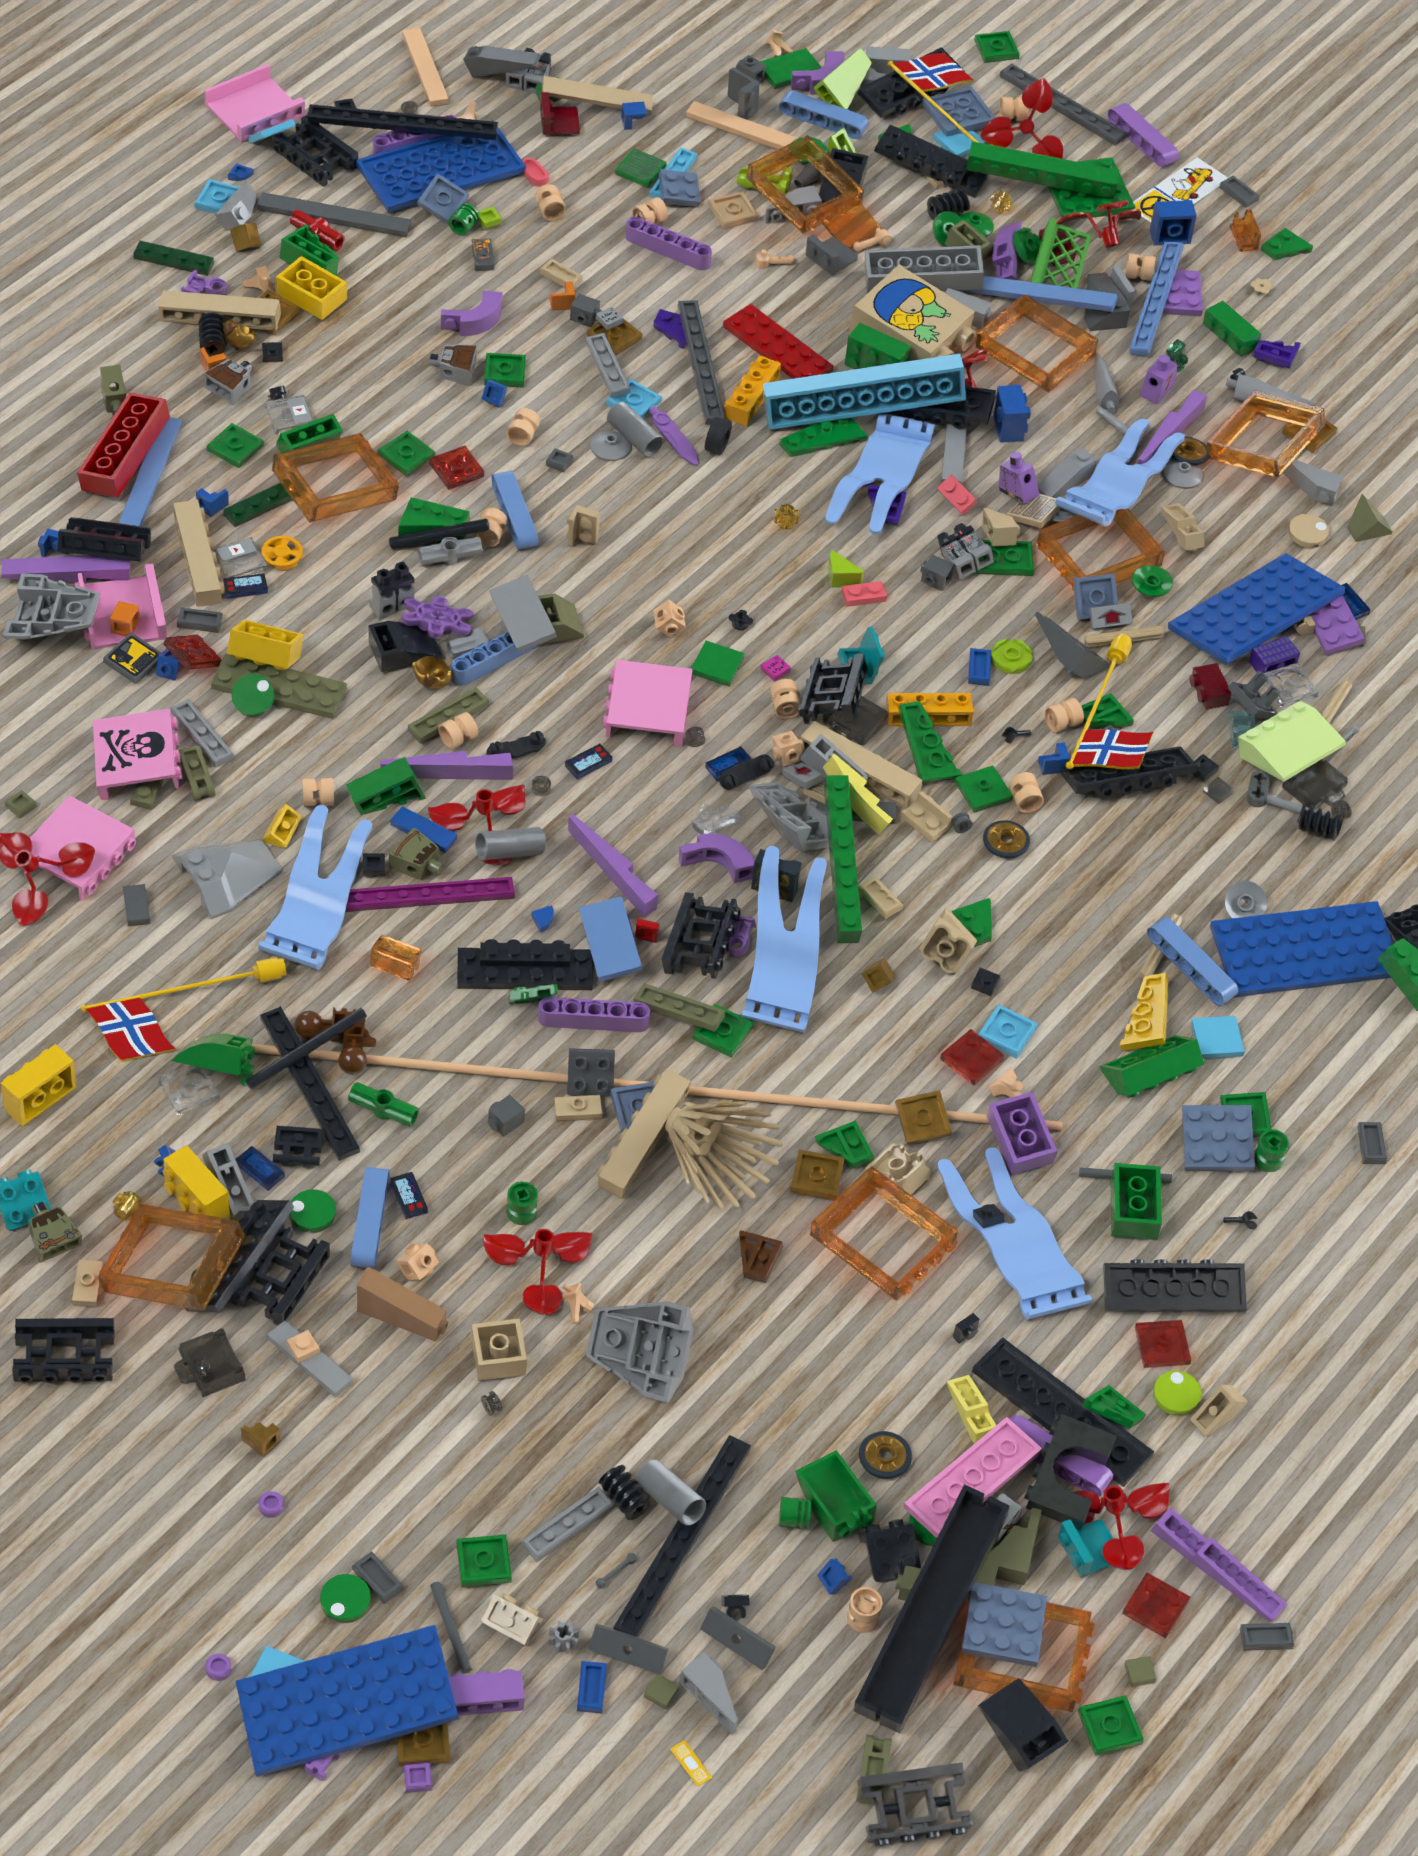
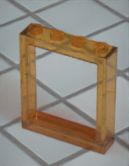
M808 135L748 164L746 178L802 234L812 231L816 227L828 223L831 219L843 215L862 204L864 190ZM807 158L845 197L805 217L767 178Z
M1023 295L1020 299H1016L1009 308L1004 309L998 317L993 318L987 326L978 330L975 347L979 350L986 348L989 356L1050 393L1095 355L1099 339L1029 296ZM1024 316L1072 345L1076 350L1047 373L995 339Z
M1255 390L1207 442L1209 459L1279 477L1324 427V408ZM1256 415L1303 426L1276 458L1229 446Z
M361 433L275 454L273 458L272 471L309 523L391 502L397 498V492L399 491L398 481L393 478L388 467L382 463L379 455L374 452L369 441ZM357 452L380 484L318 499L296 467Z
M1128 508L1116 510L1114 520L1142 554L1087 576L1057 540L1098 523L1077 515L1039 530L1036 542L1038 549L1047 556L1049 562L1056 567L1061 577L1066 579L1073 591V578L1115 573V583L1117 584L1132 578L1133 573L1142 566L1154 565L1160 567L1163 563L1165 551Z
M873 1166L864 1172L812 1221L810 1236L894 1300H898L902 1295L906 1296L911 1291L913 1284L917 1280H923L928 1269L932 1266L936 1267L942 1260L943 1255L947 1251L950 1253L958 1242L956 1241L958 1234L956 1228ZM873 1193H876L939 1241L899 1282L895 1281L832 1233Z
M140 1204L132 1215L125 1231L122 1232L114 1250L111 1251L104 1267L100 1270L97 1279L105 1293L204 1311L241 1245L245 1234L236 1220ZM150 1223L216 1235L188 1286L121 1274Z
M1046 1602L1045 1619L1079 1627L1068 1689L1020 1679L1043 1706L1073 1712L1075 1703L1080 1704L1083 1689L1078 1687L1080 1681L1084 1682L1087 1667L1082 1666L1083 1659L1088 1660L1091 1644H1086L1087 1637H1092L1094 1622H1090L1092 1612ZM963 1632L953 1685L995 1694L1018 1679L973 1668L975 1655L961 1653L964 1639Z

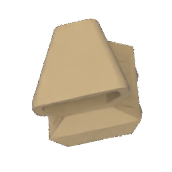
M945 908L918 950L926 960H934L939 963L943 971L956 974L977 940L951 911Z

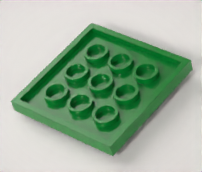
M1112 157L1077 161L1118 170ZM1120 173L1114 199L1047 186L1061 218L1068 214L1079 212L1089 213L1092 218L1108 216L1107 211L1097 212V208L1101 205L1117 201H1128L1129 204L1121 208L1112 209L1111 215H1118L1135 209V205Z

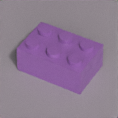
M1033 1091L990 1103L987 1118L1011 1175L1054 1163L1057 1149Z

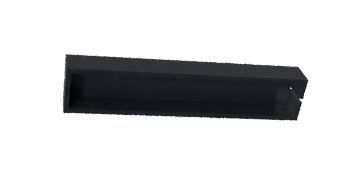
M965 1484L855 1700L854 1712L873 1721L878 1717L880 1718L879 1724L899 1734L1008 1517L1010 1505L989 1496L986 1508H983L985 1494Z

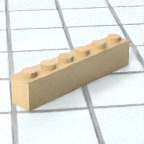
M163 290L158 305L160 321L198 324L203 314L214 312L223 318V326L227 320H232L251 329H274L277 331L278 321L281 317L280 300Z
M198 500L173 503L174 520L196 606L222 603L221 595L225 594L223 582H219V579H221L220 569L215 567V564H217L216 554L211 552V549H213L212 538L207 537L209 534L208 523L203 522L205 520L204 508H200Z
M816 721L800 737L806 751L820 734L825 736L869 775L864 785L866 788L905 809L915 801L918 793L921 792L922 779Z
M666 1069L663 1075L659 1074L653 1084L655 1088L651 1093L647 1092L642 1101L643 1107L640 1111L636 1110L631 1118V1126L629 1129L625 1128L619 1138L621 1142L617 1147H612L608 1155L609 1161L606 1165L602 1164L596 1175L599 1177L598 1187L621 1199L624 1197L664 1133L668 1116L674 1108L681 1106L688 1095L691 1084L690 1080L669 1069Z

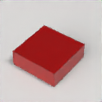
M638 918L635 938L657 943L660 923Z

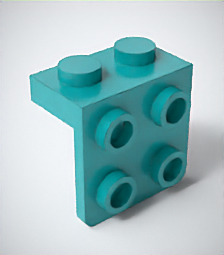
M867 627L859 648H839L837 653L841 665L847 664L848 658L853 657L854 661L856 654L864 653L868 666L864 685L873 683L878 675L879 667L885 658V652L881 648L877 633H875L873 627Z
M29 1169L17 1173L18 1178L10 1181L8 1177L0 1179V1211L8 1230L29 1225V1220L36 1217L32 1207L39 1202H45L48 1210H52L38 1171L31 1173Z
M1071 1519L1061 1523L1058 1540L1065 1549L1072 1566L1076 1569L1080 1578L1111 1566L1105 1561L1102 1552L1105 1543L1113 1539L1104 1521L1100 1519L1095 1520L1092 1523L1083 1525L1081 1530L1075 1528Z

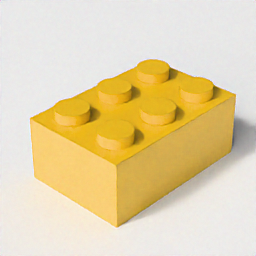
M301 256L276 276V293L323 320L347 300V282Z
M243 619L230 630L227 654L233 655L235 659L254 660L255 664L273 665L275 669L286 670L300 659L304 634Z
M56 1044L49 1049L43 1050L38 1057L31 1062L25 1063L21 1069L12 1075H8L1 1082L4 1110L23 1127L76 1088L74 1060Z
M187 1145L163 1159L165 1190L169 1195H174L177 1198L179 1206L182 1210H187L191 1214L193 1222L198 1227L201 1226L208 1232L230 1218L229 1192Z

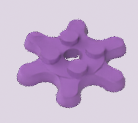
M434 596L431 603H423L414 598H406L404 600L405 608L411 612L403 613L402 621L408 626L419 625V628L428 631L429 636L432 638H439L442 634L449 635L452 632L461 636H467L471 631V626L463 621H469L473 617V611L466 608H452L447 605L448 600L442 596Z

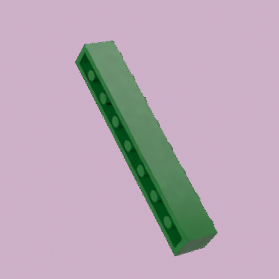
M974 141L971 143L966 167L968 171L1114 199L1119 170Z
M848 775L826 776L824 795L837 943H859L862 923Z

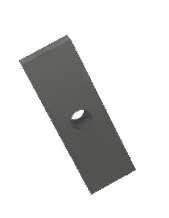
M714 1606L709 1609L700 1627V1630L761 1670L766 1668L776 1646Z
M598 1623L595 1625L588 1648L589 1650L658 1674L662 1672L669 1648ZM626 1645H630L633 1651H628Z

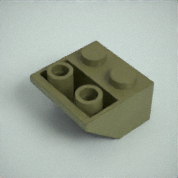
M964 220L950 228L945 243L948 247L980 245L982 261L993 255L994 244Z
M555 593L538 596L557 637L543 642V644L584 638L580 620L573 603Z

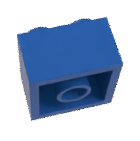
M1192 200L1155 202L1149 229L1154 246L1163 245L1164 242L1191 244L1197 217Z
M1021 385L997 387L993 417L1000 443L1023 441L1025 433L1028 432L1027 419H1030L1031 412L1030 407L1026 405L1027 396L1026 393H1023Z

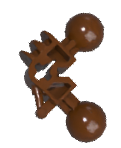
M333 1007L332 1020L322 1019L318 1013L311 1010L304 1011L295 1020L296 1032L303 1038L311 1039L353 1013L356 1009H353L352 1012H348L347 1008L336 1011V1008ZM365 1019L331 1039L334 1042L344 1039L343 1050L339 1055L338 1062L340 1069L350 1075L359 1074L366 1067L367 1057L363 1047L376 1046V1039L372 1038L365 1028Z

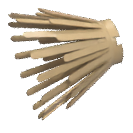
M733 1100L698 1105L685 1102L684 1104L687 1106L682 1109L676 1107L670 1113L665 1124V1130L669 1132L667 1140L673 1144L687 1185H689V1175L697 1193L701 1191L705 1201L709 1203V1198L699 1180L700 1178L716 1205L723 1209V1204L698 1165V1161L732 1205L739 1207V1202L729 1191V1184L709 1162L710 1160L749 1198H755V1193L741 1181L745 1178V1175L728 1160L764 1184L769 1183V1178L738 1157L751 1164L756 1162L754 1157L774 1166H778L779 1161L730 1137L756 1146H761L762 1142L781 1147L783 1143L777 1139L722 1123L775 1130L780 1129V1126L774 1123L722 1115L770 1117L772 1114L757 1112L758 1108L734 1107L746 1105L747 1102L743 1101L732 1102Z

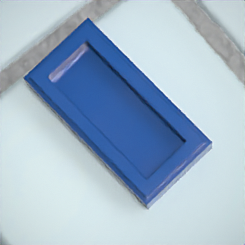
M970 648L968 684L989 686L991 650Z
M581 1661L577 1711L602 1714L607 1663Z

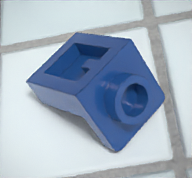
M48 528L45 534L40 536L38 547H40L41 556L45 557L50 549L61 552L57 551L58 531Z
M166 648L158 656L156 675L176 680L179 667L187 660V653Z

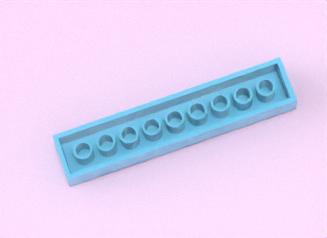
M960 354L763 383L769 430L966 400L964 366Z

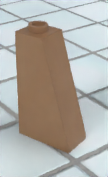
M367 1267L357 1284L358 1312L435 1342L440 1334L446 1332L449 1322L446 1320L445 1309L374 1269Z

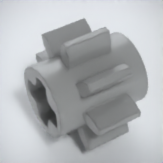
M558 1621L556 1628H549V1635L551 1637L548 1639V1645H554L556 1653L561 1651L569 1654L572 1646L578 1647L577 1637H579V1629L573 1630L572 1622L561 1623V1621Z

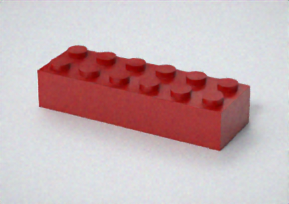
M132 392L128 393L77 471L82 491L119 498L170 418L166 399Z

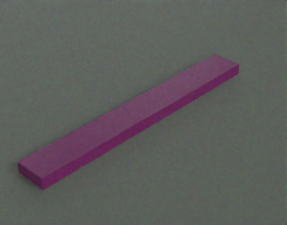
M512 877L350 889L345 912L515 899V891Z

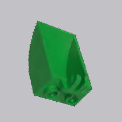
M227 1033L211 1034L190 1043L171 1061L234 1075L241 1073L240 1083L242 1086H247L245 1080L253 1076L256 1066L249 1064V1060H252L254 1057L255 1047L252 1046L253 1039Z
M837 1450L795 1471L806 1501L811 1499L813 1514L833 1542L840 1538L845 1539L853 1531L861 1527L865 1528V1526L871 1525L875 1521L876 1503Z

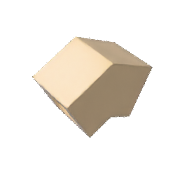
M1307 616L1293 624L1301 636L1313 634L1315 629V623L1311 616Z

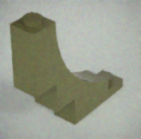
M1032 1508L1030 1517H1024L1022 1527L1014 1525L1004 1540L990 1551L975 1582L994 1586L995 1579L1025 1585L1041 1515L1040 1509ZM905 1566L904 1574H898L895 1589L900 1590L899 1600L906 1601L922 1568Z

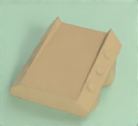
M892 1143L866 1167L865 1172L902 1198L909 1200V1196L926 1180H930L932 1170L926 1166L923 1154L918 1152L909 1154L905 1146Z

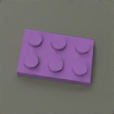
M1176 270L1163 314L1201 316L1203 310L1200 271Z
M1343 595L1308 615L1312 617L1315 623L1314 633L1325 655L1365 643V637Z

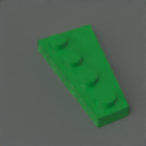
M844 418L813 424L781 438L779 445L790 457L813 453L818 448L827 450L837 444L845 446L850 445L852 441L856 440L864 442L867 441L868 435L852 418Z
M921 702L900 704L898 710L918 777L923 780L922 784L952 780L955 777L961 776L960 769L956 768L953 763V757L944 748L943 740L933 729V723Z

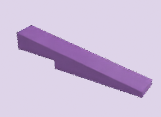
M1193 390L1178 414L1170 411L1138 459V464H1144L1149 461L1166 438L1174 433H1182L1204 410L1207 395Z
M92 555L2 559L1 578L20 579L21 573L42 574L55 582L61 580L75 583L78 582V573H82L84 583H86V578L129 580L130 560Z
M466 751L406 757L417 779L513 780V763L510 753L467 757ZM401 758L380 760V768Z
M571 814L568 819V831L640 914L645 918L657 909L658 894L633 874V864L579 818Z
M1172 1508L1151 1529L1152 1533L1270 1623L1287 1605L1212 1537L1207 1540Z

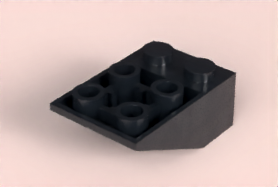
M832 148L819 191L822 202L854 209L867 173L869 156Z
M384 621L368 625V642L381 672L411 666L413 662L426 656H434L436 660L442 658L435 639L429 636L428 631L421 630L419 625L408 626L403 622Z
M1418 904L1401 912H1394L1384 918L1388 929L1397 942L1404 938L1418 949Z
M1019 1678L978 1704L979 1709L1018 1772L1031 1768L1069 1742L1055 1718Z

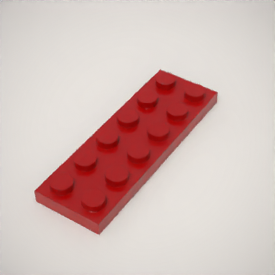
M751 303L723 321V328L759 355L781 363L780 370L791 379L829 374L833 371V364Z

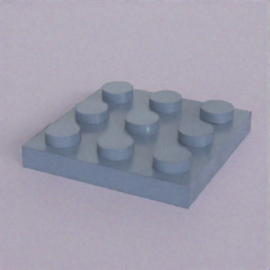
M972 87L930 97L967 132L984 128L989 121L996 118ZM922 99V106L946 137L963 133L927 99Z
M1182 1105L1185 1171H1254L1251 1105Z
M975 1582L970 1594L961 1653L1037 1667L1047 1596Z

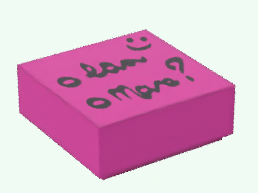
M778 655L761 664V670L774 682L790 673L791 667Z

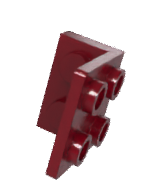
M541 92L540 115L543 135L580 134L578 108L553 107V102L549 100L548 92Z

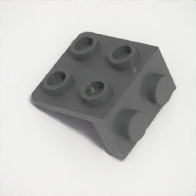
M732 67L729 70L727 95L738 103V117L747 120L758 112L760 83Z
M814 235L807 238L805 255L830 275H834L858 260V255L835 237H831L824 242Z

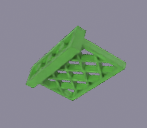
M1049 218L1030 282L1042 284L1043 281L1050 279L1055 286L1063 287L1068 285L1069 288H1077L1092 235L1057 224L1056 219ZM1057 231L1065 233L1067 238L1060 241L1056 235ZM1078 237L1086 240L1085 244L1080 247L1074 241ZM1070 241L1074 249L1067 252L1063 244ZM1059 246L1063 254L1055 257L1052 249ZM1077 252L1080 261L1074 263L1069 255ZM1065 257L1070 265L1062 268L1058 260ZM1054 262L1058 270L1051 273L1047 265ZM1072 268L1076 276L1069 279L1065 271ZM1061 273L1065 282L1057 284L1054 276Z

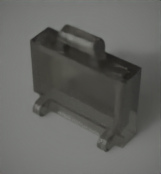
M861 696L854 721L846 722L844 715L841 716V719H836L835 713L823 714V723L832 726L831 730L839 735H843L849 740L854 739L856 743L864 746L882 726L884 720L888 718V711Z
M1321 759L1284 781L1282 788L1301 804L1305 803L1308 808L1312 805L1316 809L1323 803L1332 807L1345 798V793L1342 789L1347 786L1348 778L1326 760L1323 761Z
M223 1328L179 1344L178 1351L183 1359L175 1363L174 1369L182 1384L195 1382L202 1397L246 1381L243 1366L238 1361ZM187 1365L191 1375H188L184 1366Z

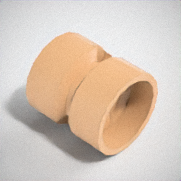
M1001 97L999 116L1007 117L1010 121L1013 118L1016 121L1028 119L1029 108L1024 106L1022 97H1016L1015 100L1012 97Z
M544 185L536 191L535 198L546 220L555 221L563 217L566 212V206L555 185Z
M655 197L646 201V203L633 207L632 216L658 224L667 220L668 211L663 200Z
M1129 253L1125 276L1131 279L1140 277L1141 280L1152 281L1156 257L1145 255L1141 258L1139 254Z
M528 408L518 409L506 431L508 439L518 446L528 445L540 424L538 414Z
M487 508L482 512L480 519H488L490 529L474 533V537H480L483 546L494 547L500 542L507 524V517L499 509Z
M781 679L773 683L770 687V693L777 717L791 719L799 715L798 707L801 704L796 682L791 679Z
M1075 698L1048 706L1044 711L1046 723L1054 733L1065 730L1066 726L1073 727L1079 725L1084 720L1082 707Z
M463 712L455 716L454 721L449 719L439 724L438 732L444 745L449 749H454L462 745L463 741L468 742L478 736V727L473 717L469 713Z
M1024 772L1017 774L1010 780L1009 787L1020 812L1031 813L1041 808L1044 804V798L1034 774Z
M333 777L320 778L319 781H316L315 778H302L303 806H316L317 803L324 806H334ZM319 790V794L313 793V791Z
M861 1587L853 1592L847 1613V1621L852 1629L857 1632L867 1633L878 1626L883 1604L879 1592L869 1587Z

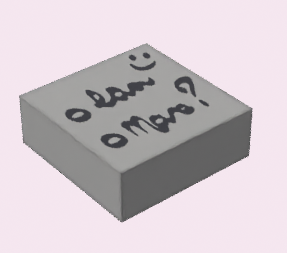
M613 307L596 313V319L606 330L623 323V317Z

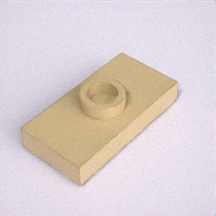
M550 259L540 268L541 275L564 288L565 282L573 281L575 287L582 281L581 274L553 259Z
M876 876L859 885L858 890L862 896L885 919L903 909V904Z
M600 1095L554 1097L556 1121L602 1118Z
M78 1261L72 1297L73 1305L97 1306L103 1261Z

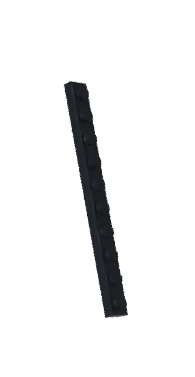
M314 104L309 105L307 122L316 124L496 140L498 122Z
M731 1435L728 1436L695 1491L706 1502L704 1514L696 1523L691 1525H684L679 1520L676 1522L613 1629L635 1637L640 1636L750 1452V1444Z

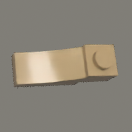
M1180 503L1161 507V515L1170 524L1176 535L1177 543L1184 550L1195 551L1197 548L1204 547V531L1196 525V517Z

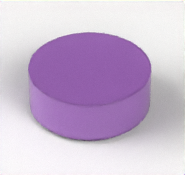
M273 1491L262 1494L258 1501L260 1513L269 1518L281 1514L284 1507L282 1496Z
M224 1654L210 1656L205 1664L207 1676L214 1681L226 1679L231 1673L230 1659Z

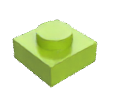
M493 206L478 211V221L484 229L501 224L502 218Z

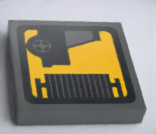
M129 633L103 657V662L137 684L157 666L158 656L161 652L133 633Z

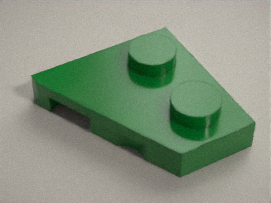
M1112 693L1101 697L1089 727H1107L1109 725L1112 727H1127L1133 725L1134 719ZM1095 700L1081 706L1084 713V724H1086Z

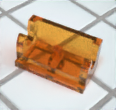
M1246 210L1244 217L1240 219L1239 213L1236 212L1229 227L1239 251L1258 250L1261 232L1252 210Z
M381 935L372 946L369 966L411 981L414 969L418 970L422 950Z

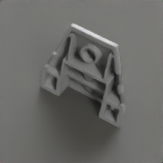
M21 573L17 586L20 602L14 620H7L3 638L31 639L92 627L100 593L80 586L74 588L66 585L61 580L55 582L42 574Z
M777 782L752 784L749 786V790L778 833L794 844V848L799 851L829 848L826 812L816 808L817 803L811 801L809 804L799 799L800 794Z
M262 839L191 847L172 855L181 873L187 871L200 891L201 904L210 919L233 911L240 901L244 898L247 900L251 893L259 886L262 888L281 873V868Z
M668 1301L596 1308L586 1356L607 1371L620 1377L626 1384H630L639 1390V1393L645 1397L669 1402L685 1373L694 1331L690 1308Z

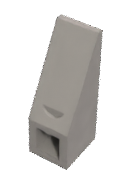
M816 187L796 188L767 206L765 222L771 223L820 215L822 200Z

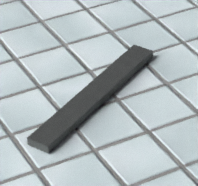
M1012 63L1000 71L1001 78L1023 91L1029 84L1039 80ZM1051 87L1053 94L1051 108L1114 146L1126 138V131Z
M264 192L261 193L257 203V210L292 216L293 212L298 209L315 219L319 217L324 218L328 223L407 237L411 227V219Z
M698 300L678 301V310L705 424H711L715 417L726 419Z

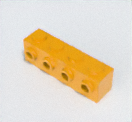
M759 355L757 360L751 363L749 372L742 376L740 385L734 388L732 397L726 400L724 405L726 410L725 418L748 426L764 401L763 383L776 382L779 379L781 363Z
M887 693L885 705L887 726H903L898 710L899 705L917 701L921 702L933 723L932 726H971L974 711L971 693Z

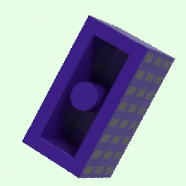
M1286 636L1252 648L1249 663L1256 672L1260 671L1265 674V677L1297 667L1300 652L1289 637Z

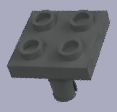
M1257 671L1248 684L1232 682L1229 685L1228 689L1233 693L1231 696L1238 703H1242L1245 707L1244 711L1249 716L1259 717L1264 720L1278 714L1271 704L1281 695V692L1277 691L1278 689L1275 686L1270 685L1263 695L1260 694L1259 689L1268 681V678L1262 672Z
M569 1048L567 1095L611 1096L610 1091L614 1087L615 1050Z

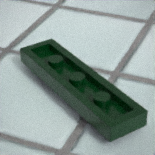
M139 241L133 253L134 259L189 272L197 270V274L206 276L209 275L214 265V257L145 241Z
M291 477L223 509V513L234 527H237L304 495V489Z

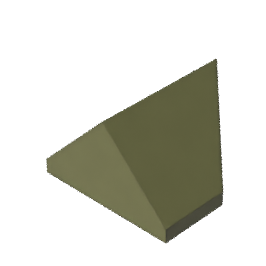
M1361 494L1347 527L1355 542L1391 535L1392 530L1385 518Z

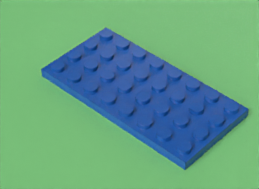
M499 128L496 140L440 135L356 160L357 168L388 213L416 205L437 173L461 189L467 190L524 173L526 169L525 164Z
M1285 553L1168 622V629L1227 665L1252 650V648L1262 644L1344 594L1345 587Z
M1378 901L1215 920L1210 923V929L1224 971L1238 987V994L1234 997L1391 978L1377 960L1388 947L1393 945Z
M436 1625L235 1681L256 1777L459 1719Z

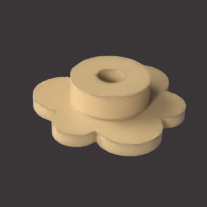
M1257 278L1250 284L1256 293L1265 295L1273 288L1268 279Z

